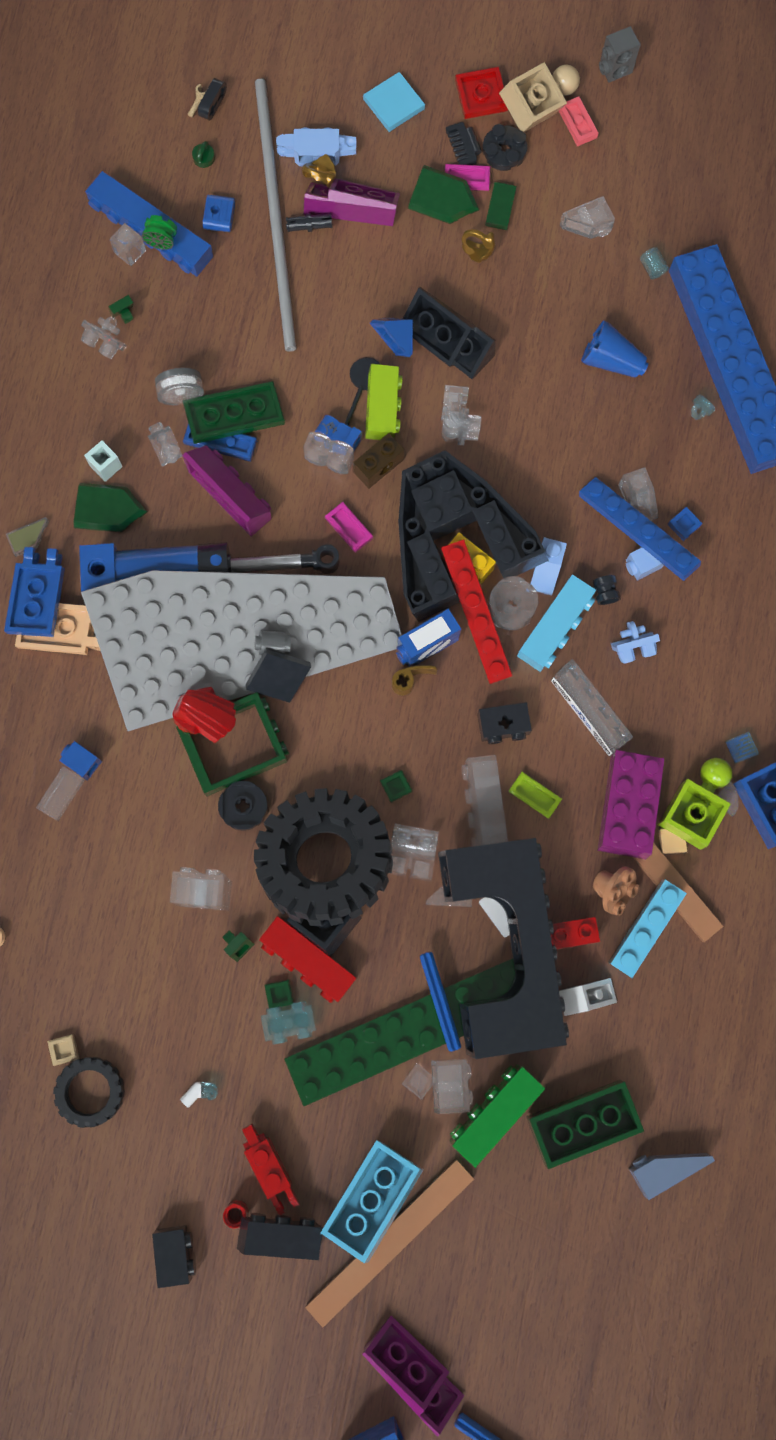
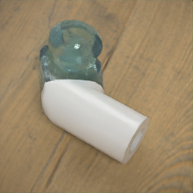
M195 1082L180 1100L189 1108L197 1098L214 1100L218 1096V1089L212 1082Z

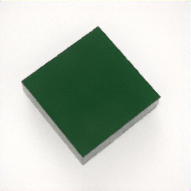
M402 770L380 780L390 803L413 792Z
M289 979L264 985L269 1010L294 1004Z

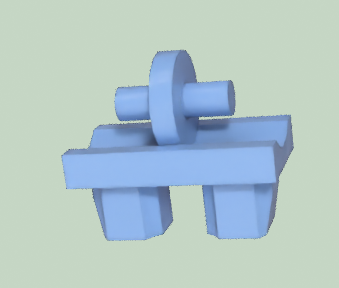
M631 621L627 623V630L620 631L622 638H630L611 643L612 650L617 652L622 663L635 660L633 648L640 647L643 657H650L657 654L656 642L660 641L659 635L653 634V632L638 635L645 632L644 625L636 627L635 623Z

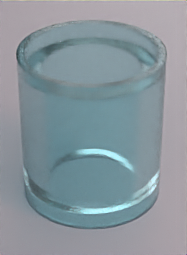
M657 247L649 249L640 257V261L650 279L662 276L669 269Z

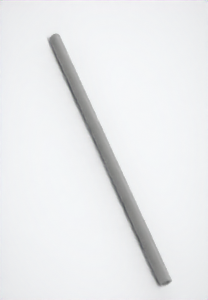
M257 79L255 81L284 346L285 351L290 352L296 350L267 88L264 79Z

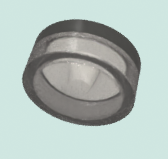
M170 369L160 373L155 378L157 399L163 404L183 405V400L204 395L201 373L195 369Z

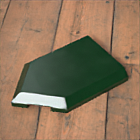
M426 165L422 167L408 209L448 224H452L466 215L479 211L465 179Z
M80 483L78 485L74 514V528L122 533L132 522L144 516L147 511L127 487Z

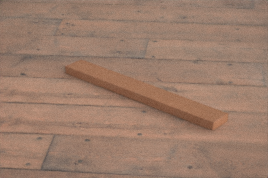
M457 1159L393 1220L369 1262L363 1263L355 1257L305 1306L322 1328L474 1180Z

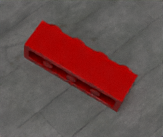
M278 916L259 939L263 943L260 948L270 956H273L275 953L283 959L280 963L291 972L294 969L302 974L300 979L311 988L314 984L322 990L320 995L330 1003L333 1000L339 1002L357 979Z

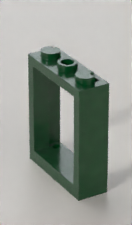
M258 692L233 702L234 710H236V714L256 707L277 757L219 782L211 783L191 733L183 732L178 726L176 727L201 788L207 797L228 788L234 782L245 781L287 763L285 757L289 754L284 741H278L276 736L280 732L274 719L269 720L266 712L270 711L265 697L260 699Z

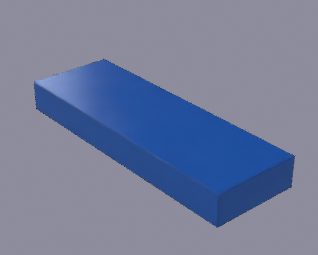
M188 424L183 443L196 448L207 445L211 451L215 449L220 454L251 462L257 438L239 434L194 444Z

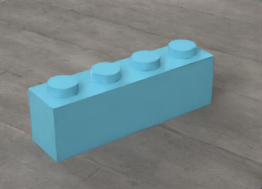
M572 574L520 649L517 657L539 672L544 667L549 669L556 659V656L553 655L558 647L563 649L570 637L567 636L571 628L576 630L583 618L580 617L584 609L589 611L596 599L593 598L596 590Z
M666 879L661 880L608 963L633 978L687 893Z

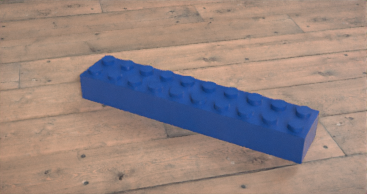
M716 244L674 257L669 269L670 276L749 471L753 474L775 467L776 386L719 247Z

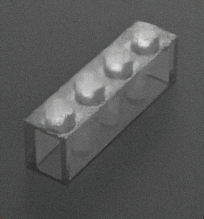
M496 755L467 758L465 765H462L463 780L467 779L468 789H465L466 804H471L472 813H468L469 827L474 828L475 837L471 838V845L479 846L508 842Z

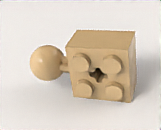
M544 62L511 80L499 94L520 131L525 132L552 117L567 104L564 96L576 91L580 83V76L577 69L571 65H561L551 75Z

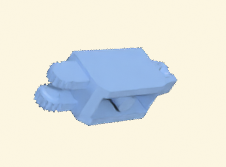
M304 127L294 129V134H282L276 138V144L278 145L277 153L281 157H294L295 163L299 166L312 163L324 154H327L336 166L339 163L340 156L356 154V137L339 135V129L329 127L310 129Z

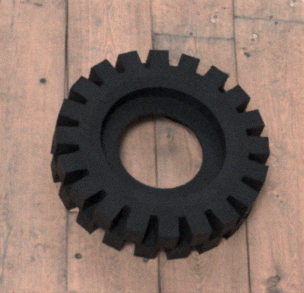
M327 788L315 789V797L311 798L308 797L306 791L295 795L297 803L291 805L287 800L277 807L280 814L277 817L270 814L264 821L267 830H259L255 841L259 849L254 850V863L257 866L255 871L258 880L274 906L282 914L287 912L290 919L302 923L304 919H307L310 926H323V920H329L331 926L344 923L343 916L348 914L353 920L363 914L362 906L366 904L371 908L379 899L377 892L379 890L384 892L389 882L387 874L392 873L393 859L391 854L393 852L385 824L381 821L379 813L372 805L367 807L366 801L357 795L350 799L347 791L335 789L334 794L329 795ZM328 832L341 836L348 843L351 850V861L346 871L337 879L329 882H315L306 878L300 872L297 864V855L302 844L311 836L319 833Z

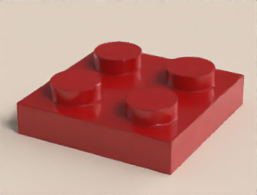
M499 67L455 75L464 119L508 111L506 104L499 94L504 88Z

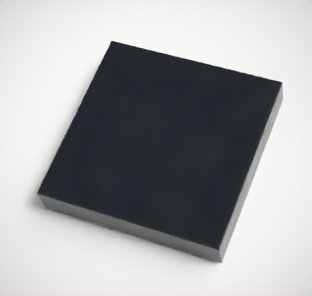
M266 648L245 684L246 690L290 703L311 669V664L309 661Z

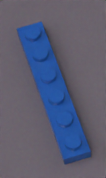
M595 477L579 491L580 498L683 581L700 567L701 561L598 478Z

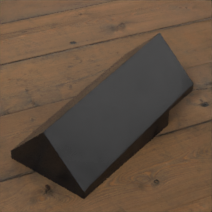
M422 287L418 288L402 318L413 320V339L449 367L455 366L469 378L474 379L495 356L496 340Z

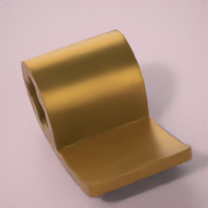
M414 666L399 670L393 675L392 689L398 695H407L413 689L414 674L436 675L437 668L435 666ZM403 678L404 681L408 680L407 686H398L399 679Z

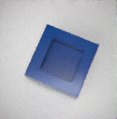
M686 507L670 520L667 525L685 541L701 527L702 523Z

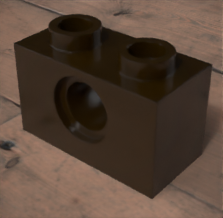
M388 433L353 462V472L370 489L404 460V449Z

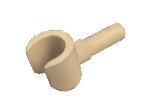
M201 84L196 86V99L188 112L190 117H193L205 94V92L201 93Z

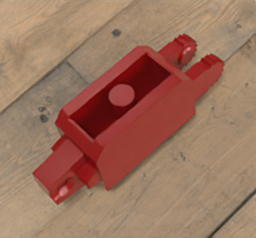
M253 1123L244 1127L242 1131L247 1139V1142L243 1144L245 1148L244 1154L267 1199H271L277 1213L282 1215L285 1211L282 1202L277 1196L278 1193L285 1190L290 1204L294 1208L299 1205V1201L291 1187L292 1181L269 1136L266 1137L264 1132L258 1135Z

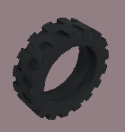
M86 1057L75 1060L62 1070V1073L56 1079V1087L53 1090V1094H55L54 1104L58 1107L60 1116L65 1117L68 1123L75 1124L80 1128L96 1127L111 1119L117 1110L120 1109L125 1090H123L124 1081L119 1075V1070L116 1067L114 1068L111 1065L112 1063L98 1057ZM86 1070L101 1073L107 1079L110 1087V1097L106 1106L93 1114H84L76 1110L69 1098V1086L73 1078Z

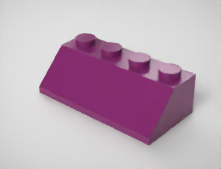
M206 445L187 451L182 455L187 470L192 477L250 537L272 519L270 505L263 498L259 500L254 495L255 490L249 483L245 482L243 484L238 478L240 477L238 472L232 466L227 467L222 462L224 459L217 450L211 451Z

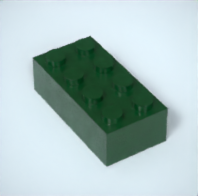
M622 1080L614 1081L526 1116L547 1169L554 1168L644 1132L626 1083Z

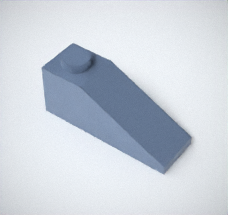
M707 1153L649 1157L643 1155L632 1162L634 1166L630 1167L629 1171L643 1196L650 1200L715 1160L713 1156Z

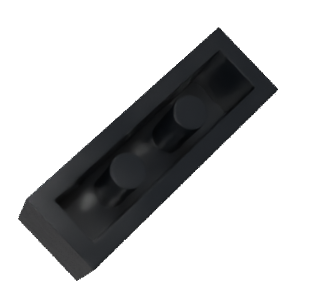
M251 1213L250 1217H241L237 1250L243 1255L319 1260L322 1240L321 1231L323 1227L315 1223V1219L309 1217H300V1221H292L291 1217L285 1215H276L275 1219L266 1218L265 1214Z

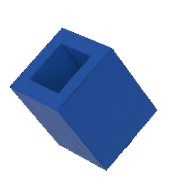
M75 741L63 749L61 752L62 757L59 760L87 781L102 763L99 758Z

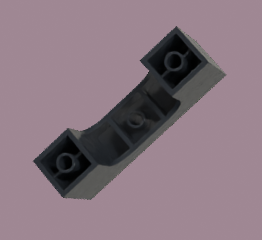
M536 838L438 852L445 902L483 897L498 902L507 916L514 963V980L506 993L496 998L459 1003L466 1054L474 1059L567 1045L566 1038H569V1029L567 1023L563 1022L562 1012H565V1003L563 997L559 995L558 986H561V976L559 971H556L554 960H557V950L551 942V935H553L554 930L551 919H548L547 915L550 902L548 895L544 894L543 884L546 883L544 869L540 868L539 858H542L540 843L536 842Z

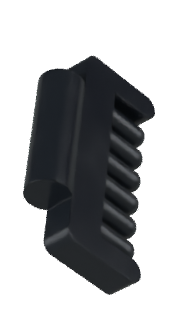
M463 122L446 127V134L450 138L451 146L454 148L453 152H457L455 157H458L457 162H459V165L476 164V156L481 154L482 150L473 127L466 129Z

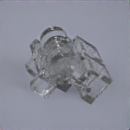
M445 385L441 420L443 421L441 436L448 443L457 442V445L464 446L465 439L478 441L481 416L469 415V408H466L469 387Z
M395 824L391 838L393 867L392 873L388 874L406 877L407 869H411L409 878L431 882L439 832Z

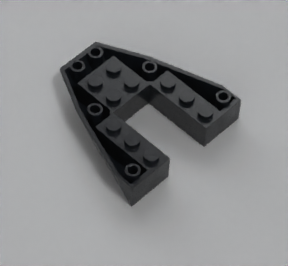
M445 450L402 471L398 524L403 593L412 614L418 622L460 603L456 588L434 540L472 522H478L505 581L549 561L536 531L485 479Z

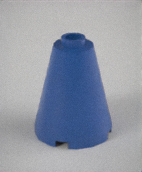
M603 320L592 336L594 337L591 343L588 342L581 361L585 365L634 378L638 375L642 376L649 364L646 362L647 357L609 322Z

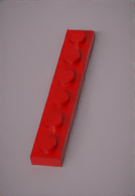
M463 539L441 547L489 684L513 676L465 540Z

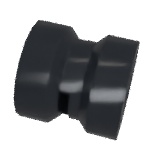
M615 575L602 576L593 580L594 589L598 592L596 597L598 605H608L621 600L620 592L616 590L617 579Z

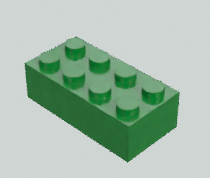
M518 1064L515 1067L510 1065L501 1075L503 1078L498 1086L493 1084L484 1094L486 1097L485 1101L481 1105L476 1103L467 1113L469 1119L463 1125L458 1123L450 1132L452 1138L449 1141L451 1145L475 1168L545 1090L532 1075Z

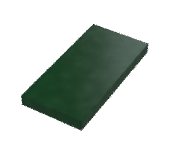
M273 381L183 400L194 444L285 425Z

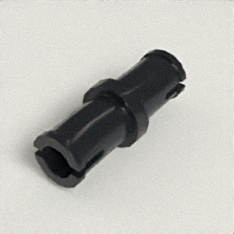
M306 213V216L286 217L287 232L302 230L313 232V229L333 228L331 213L319 215Z

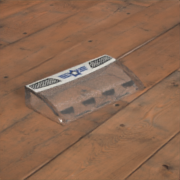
M573 659L563 666L552 678L551 682L609 757L633 738Z

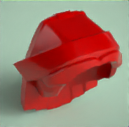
M213 687L187 690L179 698L174 708L173 721L183 732L191 734L200 733L216 743L234 728L236 710H234V703L217 696Z

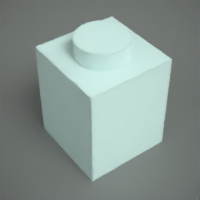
M100 441L84 455L89 466L105 482L123 467L118 456L103 441Z

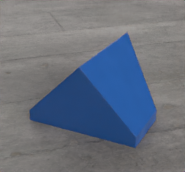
M384 317L370 322V325L396 356L410 357L413 354V320Z

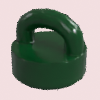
M207 141L193 148L192 157L195 165L207 168L214 163V150Z

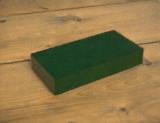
M494 182L485 226L503 230L508 229L516 186Z

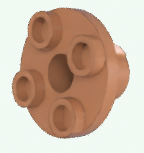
M624 866L614 874L606 870L600 871L594 879L593 889L603 898V908L606 912L621 916L630 898H634L637 895L639 884L636 883V872L632 868Z

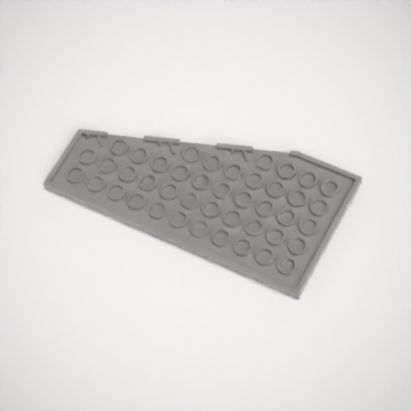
M151 570L81 592L127 731L173 718L174 708L179 698L187 690L213 687L217 696L228 701L255 693L246 690L245 684L262 656L259 655V650H255L254 647L255 636H259L260 631H278L290 634L291 649L290 654L286 655L310 662L311 669L306 677L395 650L398 646V638L402 636L385 577Z

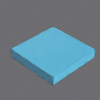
M400 72L363 95V100L388 132L425 109L424 102Z

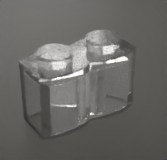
M309 432L303 446L305 459L314 465L327 466L335 473L348 474L354 460V449L343 441H331L329 437L322 433Z

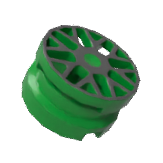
M151 215L150 219L147 217L141 236L142 240L157 249H171L174 245L173 237L177 233V225L170 219L167 221L162 220V216Z

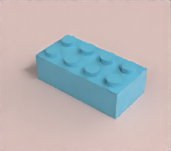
M376 1140L322 1229L321 1234L361 1262H369L423 1172V1169L383 1142Z

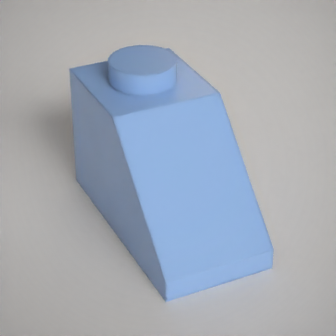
M543 538L542 546L549 561L534 568L529 590L552 596L567 543Z

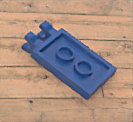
M24 547L23 563H16L4 631L7 634L54 637L65 571L60 566L63 556L58 554L57 549L48 548L46 564H39L40 554L35 553V548Z

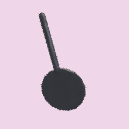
M361 358L354 362L350 368L351 382L358 388V391L344 423L349 426L362 390L368 391V373L371 364L381 365L373 358Z

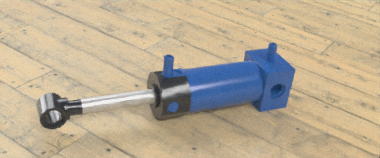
M227 542L120 551L117 550L114 543L79 546L81 592L151 570L241 573L313 568L314 571L331 574L338 569L340 562L338 550L328 544L322 545L318 549H313L312 553L234 559L231 557ZM327 555L334 558L331 563H324L321 559Z

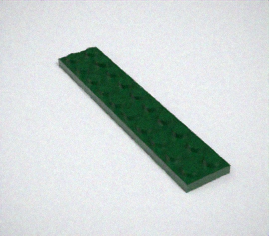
M513 958L444 988L459 1038L464 1036L459 1003L496 998L506 993L511 987L515 976ZM430 994L291 1055L284 1060L304 1107L446 1044Z

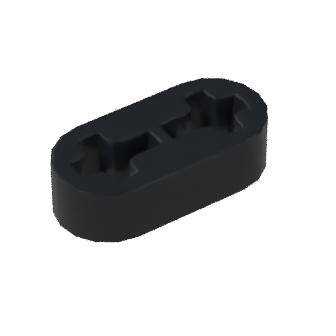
M217 78L211 81L199 104L198 116L209 121L213 118L225 96L226 82Z

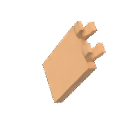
M59 603L54 637L17 635L15 647L20 649L88 655L89 648L101 651L97 638L94 637L95 632L87 608L83 605Z

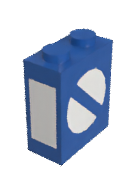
M447 609L398 638V646L396 647L398 650L396 655L402 665L407 664L408 667H414L457 642L461 627L450 610Z

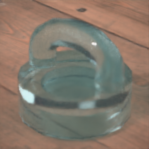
M698 395L692 401L695 405L691 409V415L695 420H700L705 415L710 416L715 411L713 404L702 395Z

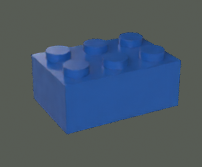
M775 762L733 784L767 849L776 847Z

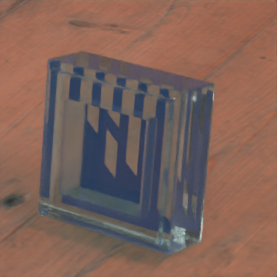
M750 732L725 742L735 764L759 754Z

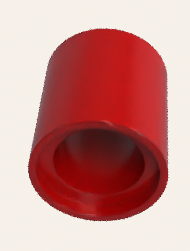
M240 1200L232 1201L223 1213L224 1223L233 1229L240 1227L241 1220H233L229 1215L230 1209H240L245 1217H248L249 1214L247 1205Z

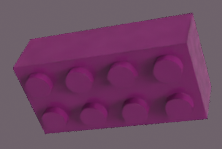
M619 750L613 753L610 758L597 851L645 860L652 855L664 766L663 758Z

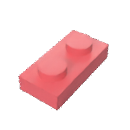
M580 97L566 101L567 104L559 110V113L576 145L580 146L597 139L599 133Z

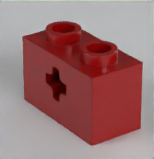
M596 917L553 924L554 932L551 935L552 945H555L556 949L600 942Z

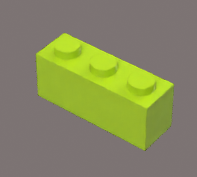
M371 364L368 373L365 439L381 440L388 433L393 438L396 433L399 434L400 419L396 418L397 411L400 412L401 397L397 396L398 390H401L402 376L399 375L398 366Z

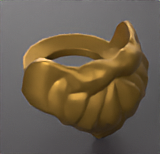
M324 154L312 163H306L302 166L304 177L322 181L324 184H327V187L336 178L335 165L327 154Z
M470 229L463 233L462 248L471 260L481 263L492 255L495 247L493 232L485 235L479 230ZM471 236L477 237L483 242V244H478L466 239Z

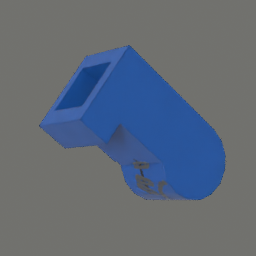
M329 415L324 416L315 430V433L322 440L350 457L362 440V431L355 427L351 428L342 422L340 423Z

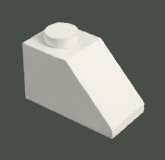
M611 978L559 991V995L563 997L565 1003L564 1016L617 1003Z

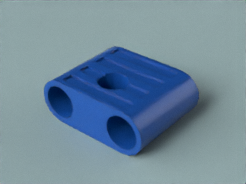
M207 195L203 229L231 232L235 198Z

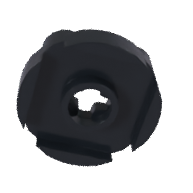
M494 125L483 141L482 152L483 156L487 159V163L492 168L500 171L511 170V167L521 165L527 153L526 134L512 126ZM501 145H508L510 149L502 151Z
M248 781L232 783L222 792L218 801V811L221 818L228 826L239 831H247L259 826L263 822L268 810L265 794L259 787ZM242 799H245L246 803L250 804V808H247L244 813H241V810L236 808V805L240 804Z

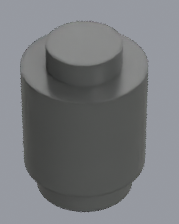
M260 631L259 636H255V650H259V655H262L266 648L283 654H290L291 636L290 634L278 631Z

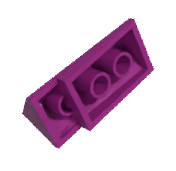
M337 178L334 179L331 187L311 182L304 197V215L306 213H311V215L331 213L332 219L393 226L400 193Z
M390 1316L365 1345L362 1355L438 1437L465 1395L446 1378L449 1371L401 1324Z

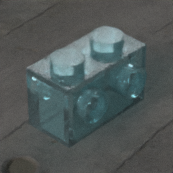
M306 1001L291 1004L292 1009L282 1011L281 1006L266 1009L267 1014L261 1016L265 1041L272 1040V1044L275 1045L288 1042L287 1037L297 1035V1039L312 1037V1031L317 1030L312 1005L306 1006Z

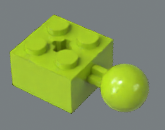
M711 758L702 765L700 776L703 783L701 786L689 779L680 784L658 823L660 827L700 850L709 845L731 805L714 794L716 789L728 785L732 778L731 766L721 758ZM692 810H694V811L696 812V813H695V817H697L696 819H694V818L691 816V814H690V812H691Z

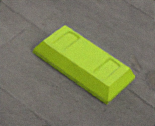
M521 772L508 791L548 819L562 800L558 795L524 772Z

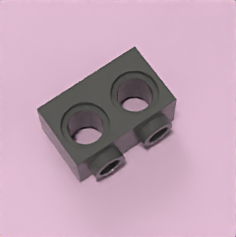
M631 26L606 36L599 69L601 74L606 76L609 83L633 73L641 44Z

